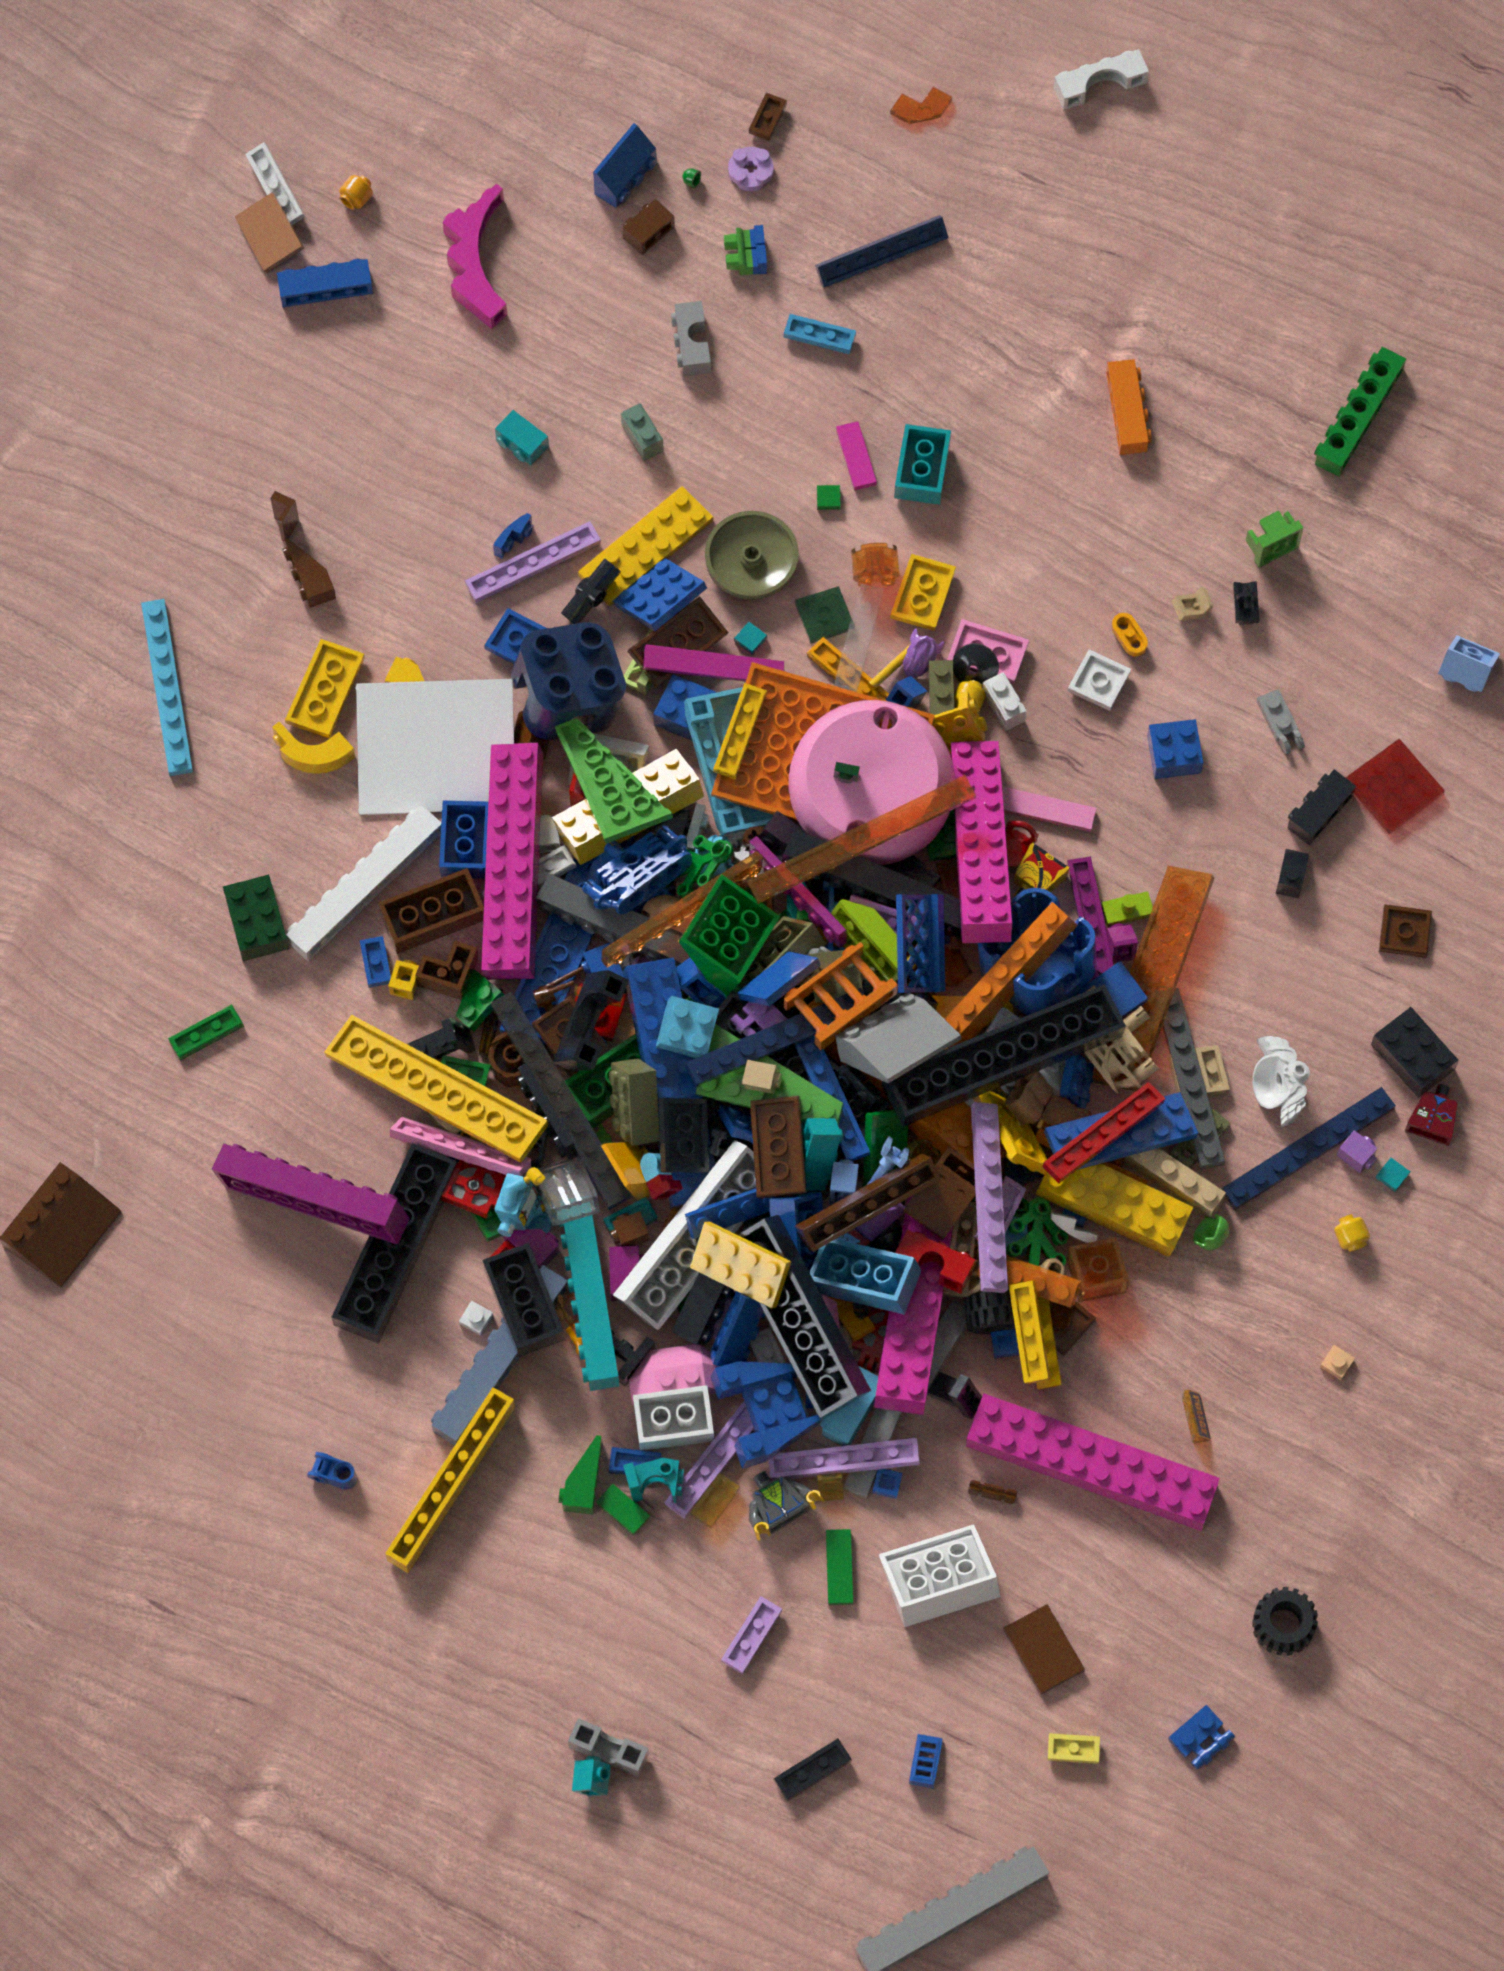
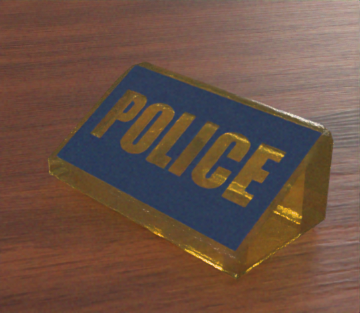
M1189 1389L1184 1390L1182 1401L1192 1443L1210 1441L1211 1436L1200 1393Z

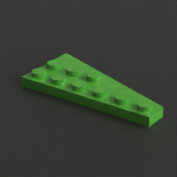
M578 718L555 726L557 735L605 843L673 818L672 812L665 808L658 798L651 794L643 786V783L620 760H617L611 754V751L606 746H603Z
M715 1024L708 1053L740 1039ZM768 1056L756 1062L776 1065L780 1070L779 1073L782 1074L781 1085L779 1088H776L775 1094L746 1089L742 1084L746 1066L699 1085L696 1089L695 1094L697 1096L751 1108L750 1101L799 1095L802 1120L807 1121V1118H836L838 1127L844 1104Z

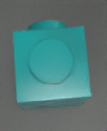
M586 1756L585 1760L575 1761L572 1791L588 1797L608 1795L611 1765L601 1762V1758L596 1756Z

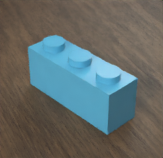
M860 1366L859 1368L871 1392L839 1411L825 1416L820 1424L823 1427L822 1436L841 1446L851 1445L875 1403L879 1376Z

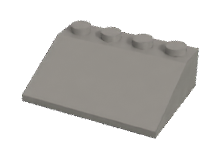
M911 993L901 995L897 1000L883 1006L872 1015L864 1017L860 1022L847 1027L843 1032L835 1036L841 1062L886 1083H890L961 1040V1035L924 999Z

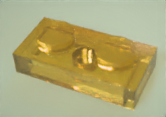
M719 1473L692 1509L690 1515L711 1529L740 1490V1486Z

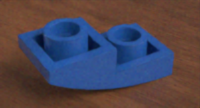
M526 513L499 535L493 544L495 556L503 558L506 552L509 553L515 541L522 544L525 537L528 538L534 528L531 514Z

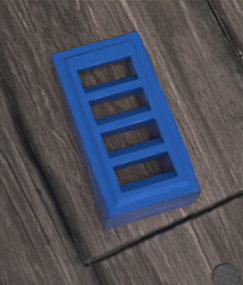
M922 1734L917 1735L909 1778L910 1785L934 1789L943 1738ZM921 1742L936 1744V1749L921 1747ZM919 1753L935 1754L934 1759L919 1756ZM918 1761L925 1763H931L933 1764L932 1768L925 1766H919L917 1764ZM916 1770L931 1773V1777L916 1775Z

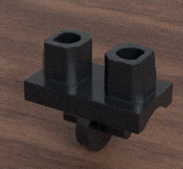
M1257 581L1249 583L1233 582L1235 623L1240 625L1259 623Z

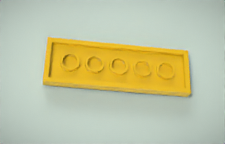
M681 486L580 569L578 576L582 580L590 577L604 558L618 568L621 573L606 590V597L603 600L610 607L614 604L613 600L621 592L633 585L641 576L655 567L658 562L672 556L713 522L714 518Z

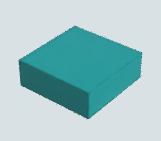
M748 622L734 637V642L753 655L767 639V634L751 622Z
M1390 1157L1376 1175V1179L1396 1192L1411 1171Z

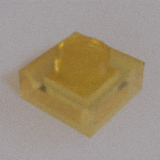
M842 1473L817 1475L818 1491L824 1501L844 1500Z

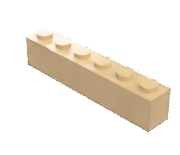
M1160 1148L1118 1159L1176 1199L1192 1206L1193 1210L1204 1217L1212 1218L1224 1202L1226 1192Z

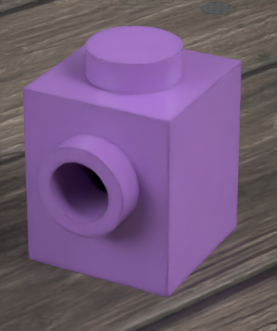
M1354 1130L1340 1146L1337 1156L1361 1173L1364 1168L1369 1170L1377 1160L1375 1157L1377 1147L1372 1139L1367 1136L1363 1137Z

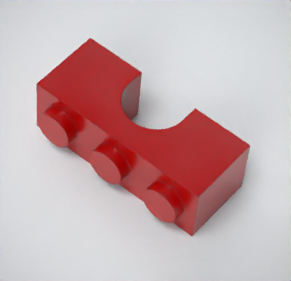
M907 1230L895 1252L914 1257L919 1267L927 1262L938 1264L942 1268L939 1285L959 1294H962L974 1271L975 1259L969 1254L962 1251L957 1252L943 1242L930 1240L918 1231Z

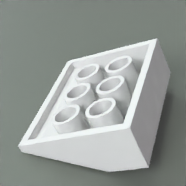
M974 1524L879 1554L904 1627L1000 1597L997 1576Z

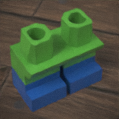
M754 225V229L749 230L736 228V233L724 235V249H737V254H726L727 270H739V275L767 274L763 225Z

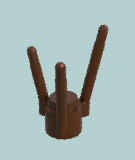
M580 967L546 985L538 987L539 989L533 990L538 1009L545 1008V1011L548 1012L557 1004H552V1002L556 1001L554 993L573 986L575 982L570 981L559 986L556 985L579 974L584 968Z

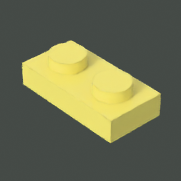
M1049 1733L1047 1761L1098 1764L1100 1737Z

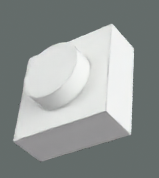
M471 1301L460 1318L459 1324L481 1336L491 1320L493 1312Z

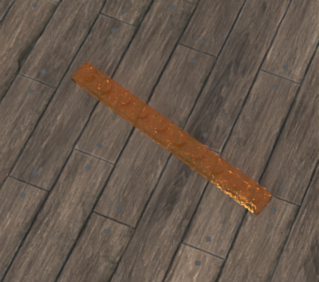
M963 775L747 880L748 885L759 904L976 799V795L966 775Z

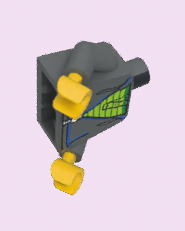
M763 1471L753 1478L759 1489L752 1494V1501L749 1504V1522L755 1531L757 1540L760 1541L761 1534L766 1533L770 1537L772 1533L807 1513L809 1505L815 1510L817 1507L814 1502L818 1500L824 1502V1499L819 1491H812L807 1486L792 1479L786 1480L783 1476H780L771 1481L766 1471Z

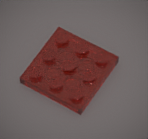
M1400 739L1345 777L1356 785L1354 795L1388 834L1392 833L1445 793L1442 786Z

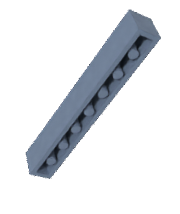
M542 1265L540 1272L555 1308L568 1289V1281ZM503 1317L501 1318L502 1324L499 1329H494L490 1333L485 1349H480L473 1359L474 1365L470 1370L466 1369L459 1379L460 1385L456 1391L452 1389L445 1399L446 1405L442 1411L437 1410L431 1419L433 1432L454 1446L492 1387L497 1390L520 1358L516 1353Z

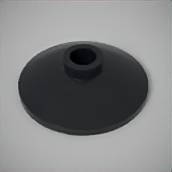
M971 643L964 645L956 652L953 658V672L960 683L975 680L983 688V682L998 675L999 662L997 656L990 648L982 644ZM970 666H976L978 671L973 672Z

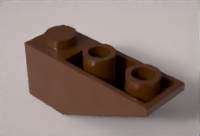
M284 538L286 547L282 548L286 561L292 562L293 567L290 568L294 581L299 580L301 587L298 588L302 601L307 600L311 608L336 599L335 589L327 569L289 538Z

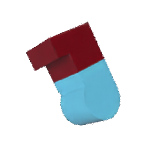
M647 1153L642 1157L640 1166L652 1200H666L683 1189L680 1180H673L671 1173L661 1172L660 1153Z

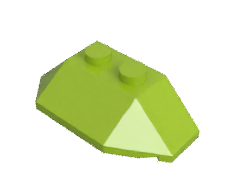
M844 899L840 900L831 914L846 929L847 943L844 945L845 948L851 945L856 946L861 942L864 945L863 955L860 957L869 968L874 967L875 970L873 972H875V975L881 981L887 982L892 978L897 983L896 933L874 908Z

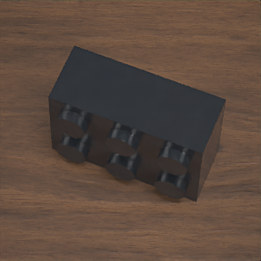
M1409 1007L1374 1034L1371 1043L1372 1047L1418 1098L1425 1091H1429L1456 1069L1459 1061L1412 1007Z

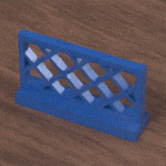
M943 894L896 895L898 993L946 992ZM905 900L909 905L907 912L905 910ZM913 914L917 918L915 924L911 920ZM906 927L910 930L908 936H906ZM914 938L918 943L915 949L911 944ZM907 951L911 955L908 961L906 959ZM914 963L918 967L916 973L912 969ZM907 976H909L911 979V982L909 983L908 987Z

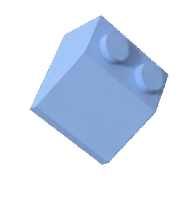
M1457 635L1446 652L1438 674L1442 675L1449 682L1463 684L1470 691L1482 692L1500 653Z

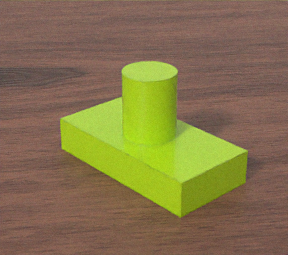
M1148 891L1134 895L1126 894L1124 897L1101 903L1107 927L1154 916Z

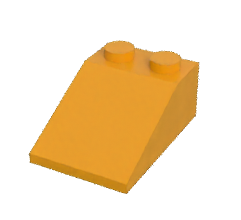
M628 1142L603 1144L601 1146L628 1191L637 1200L650 1197L651 1195L640 1166L642 1157L649 1153L645 1146L640 1147L639 1145L632 1146Z

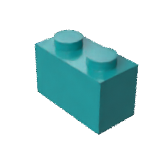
M512 410L495 428L497 443L504 449H510L519 461H525L529 465H532L549 447L548 435L515 410Z

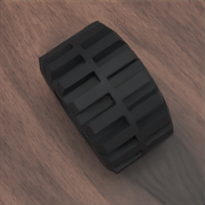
M1009 1288L1005 1293L983 1291L964 1299L965 1316L969 1332L991 1334V1332L1015 1329Z
M1283 1587L1280 1591L1278 1588L1272 1589V1592L1270 1594L1267 1592L1257 1604L1252 1621L1253 1633L1255 1637L1259 1638L1258 1643L1261 1646L1265 1644L1267 1646L1266 1650L1270 1653L1272 1650L1277 1651L1276 1655L1282 1656L1283 1652L1287 1653V1656L1293 1655L1294 1651L1299 1653L1305 1646L1309 1645L1318 1625L1317 1610H1314L1315 1604L1313 1601L1309 1602L1307 1600L1308 1595L1305 1593L1300 1595L1298 1593L1299 1590L1296 1588L1293 1591H1289V1587ZM1277 1610H1289L1297 1616L1300 1626L1295 1632L1282 1633L1272 1625L1270 1620L1271 1614Z

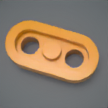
M1128 613L1117 614L1112 620L1114 635L1129 655H1143L1148 645L1146 635L1132 615ZM1125 625L1127 629H1121L1119 626ZM1136 643V644H1138L1140 647H1138V648H1133V647H1132V644Z

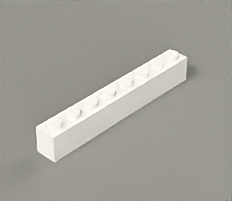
M422 805L417 810L413 809L409 812L406 820L400 826L396 825L390 831L387 839L383 842H378L367 858H361L350 874L343 875L333 890L325 892L321 901L315 907L311 906L305 912L303 919L298 923H293L288 928L286 934L288 944L307 961L313 958L441 835V822Z

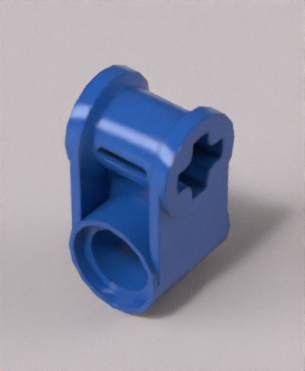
M322 1452L315 1453L314 1457L316 1460L312 1470L307 1473L308 1478L344 1490L355 1486L358 1478L352 1464ZM342 1472H351L348 1479H339V1475Z

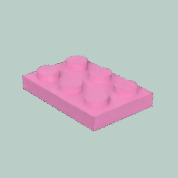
M962 619L947 660H953L956 652L964 645L971 643L985 645L997 656L999 662L998 674L1004 673L1009 682L1015 684L1029 640ZM970 666L973 672L978 671L976 666Z

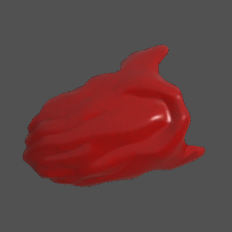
M1009 820L1005 826L1008 867H1017L1022 862L1031 843L1035 844L1037 842L1039 834L1026 822ZM1015 827L1024 828L1030 833L1031 837L1029 838L1026 834L1013 829Z

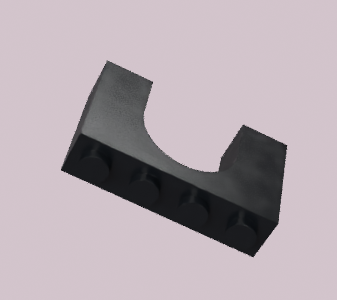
M609 970L587 973L552 1063L572 1072L594 1070L603 1048L591 1042L595 1024L609 1004L621 1001L629 979Z

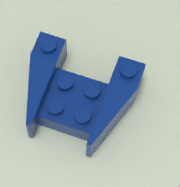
M738 1361L714 1368L711 1380L718 1400L742 1393L755 1433L739 1437L734 1445L742 1469L767 1462L817 1427L822 1420L819 1415L806 1418L793 1380L798 1375L791 1363Z

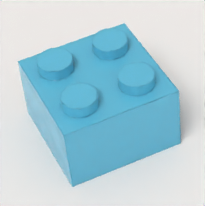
M671 996L667 1001L656 1047L694 1058L707 1054L719 1009Z

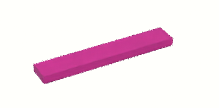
M646 645L644 651V670L746 682L752 662L784 671V661L655 645Z

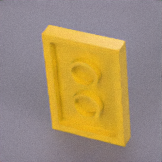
M911 554L890 614V619L935 631L956 571V566Z

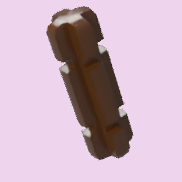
M971 1480L969 1483L968 1493L978 1496L980 1494L982 1495L981 1497L997 1501L1002 1499L1005 1500V1503L1009 1504L1016 1502L1017 1491L1008 1488L1004 1490V1487L988 1483L983 1485L980 1481Z

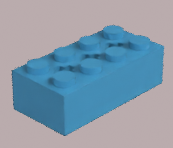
M835 1239L819 1248L810 1270V1275L821 1295L905 1314L922 1271L914 1257Z

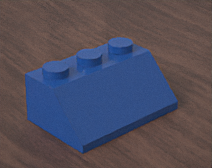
M635 123L631 125L593 171L594 194L615 208L621 202L625 203L631 193L630 191L635 186L637 187L641 184L645 173L648 170H652L658 160L656 147Z
M738 1291L735 1292L710 1350L712 1364L724 1366L738 1361H747L750 1349H748L749 1343L757 1338L760 1327L757 1326L761 1317L765 1318L766 1316L758 1301Z

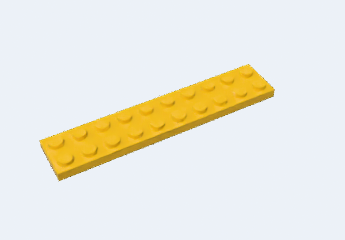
M354 1015L349 1017L324 1051L326 1057L521 1163L549 1124L543 1117Z

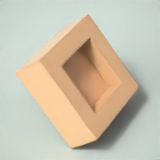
M1333 1345L1320 1368L1342 1380L1355 1357Z

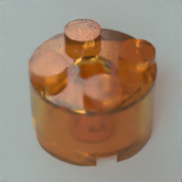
M868 543L861 545V550L855 551V548L851 550L853 580L858 582V587L868 588L872 586V583H881L883 586L895 584V579L900 576L898 548L896 545H893V548H888L887 543Z

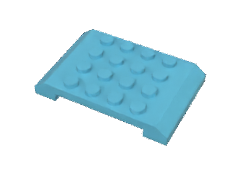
M743 687L687 698L684 701L686 720L715 824L721 836L745 831L749 827L765 826L773 816L770 813L711 797L717 773L713 772V768Z

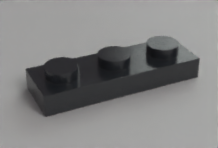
M839 1738L776 1776L774 1782L788 1802L850 1763L852 1758Z

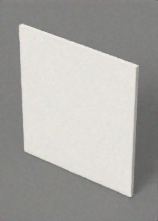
M512 679L356 684L359 815L408 814L413 809L417 810L421 805L430 813L442 812L443 800L489 802L491 745L514 744V682Z

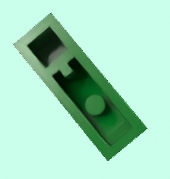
M596 1435L566 1479L565 1488H560L558 1503H562L563 1511L593 1514L602 1436Z

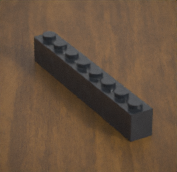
M794 829L782 858V863L792 870L799 869L806 872L813 879H822L830 882V885L836 889H846L854 895L896 909V895L943 894L944 934L950 937H960L962 930L959 898ZM905 900V910L907 912L909 905Z

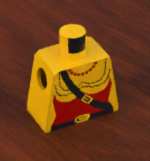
M1032 842L1015 873L1014 883L1019 886V889L1014 894V897L1030 888H1041L1052 892L1067 879L1069 867Z

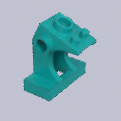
M660 1458L636 1466L633 1465V1462L623 1465L634 1502L642 1501L645 1489L653 1483H662L669 1487L674 1503H677L678 1496L682 1497L683 1490L679 1484L684 1483L685 1470L681 1469L679 1460Z

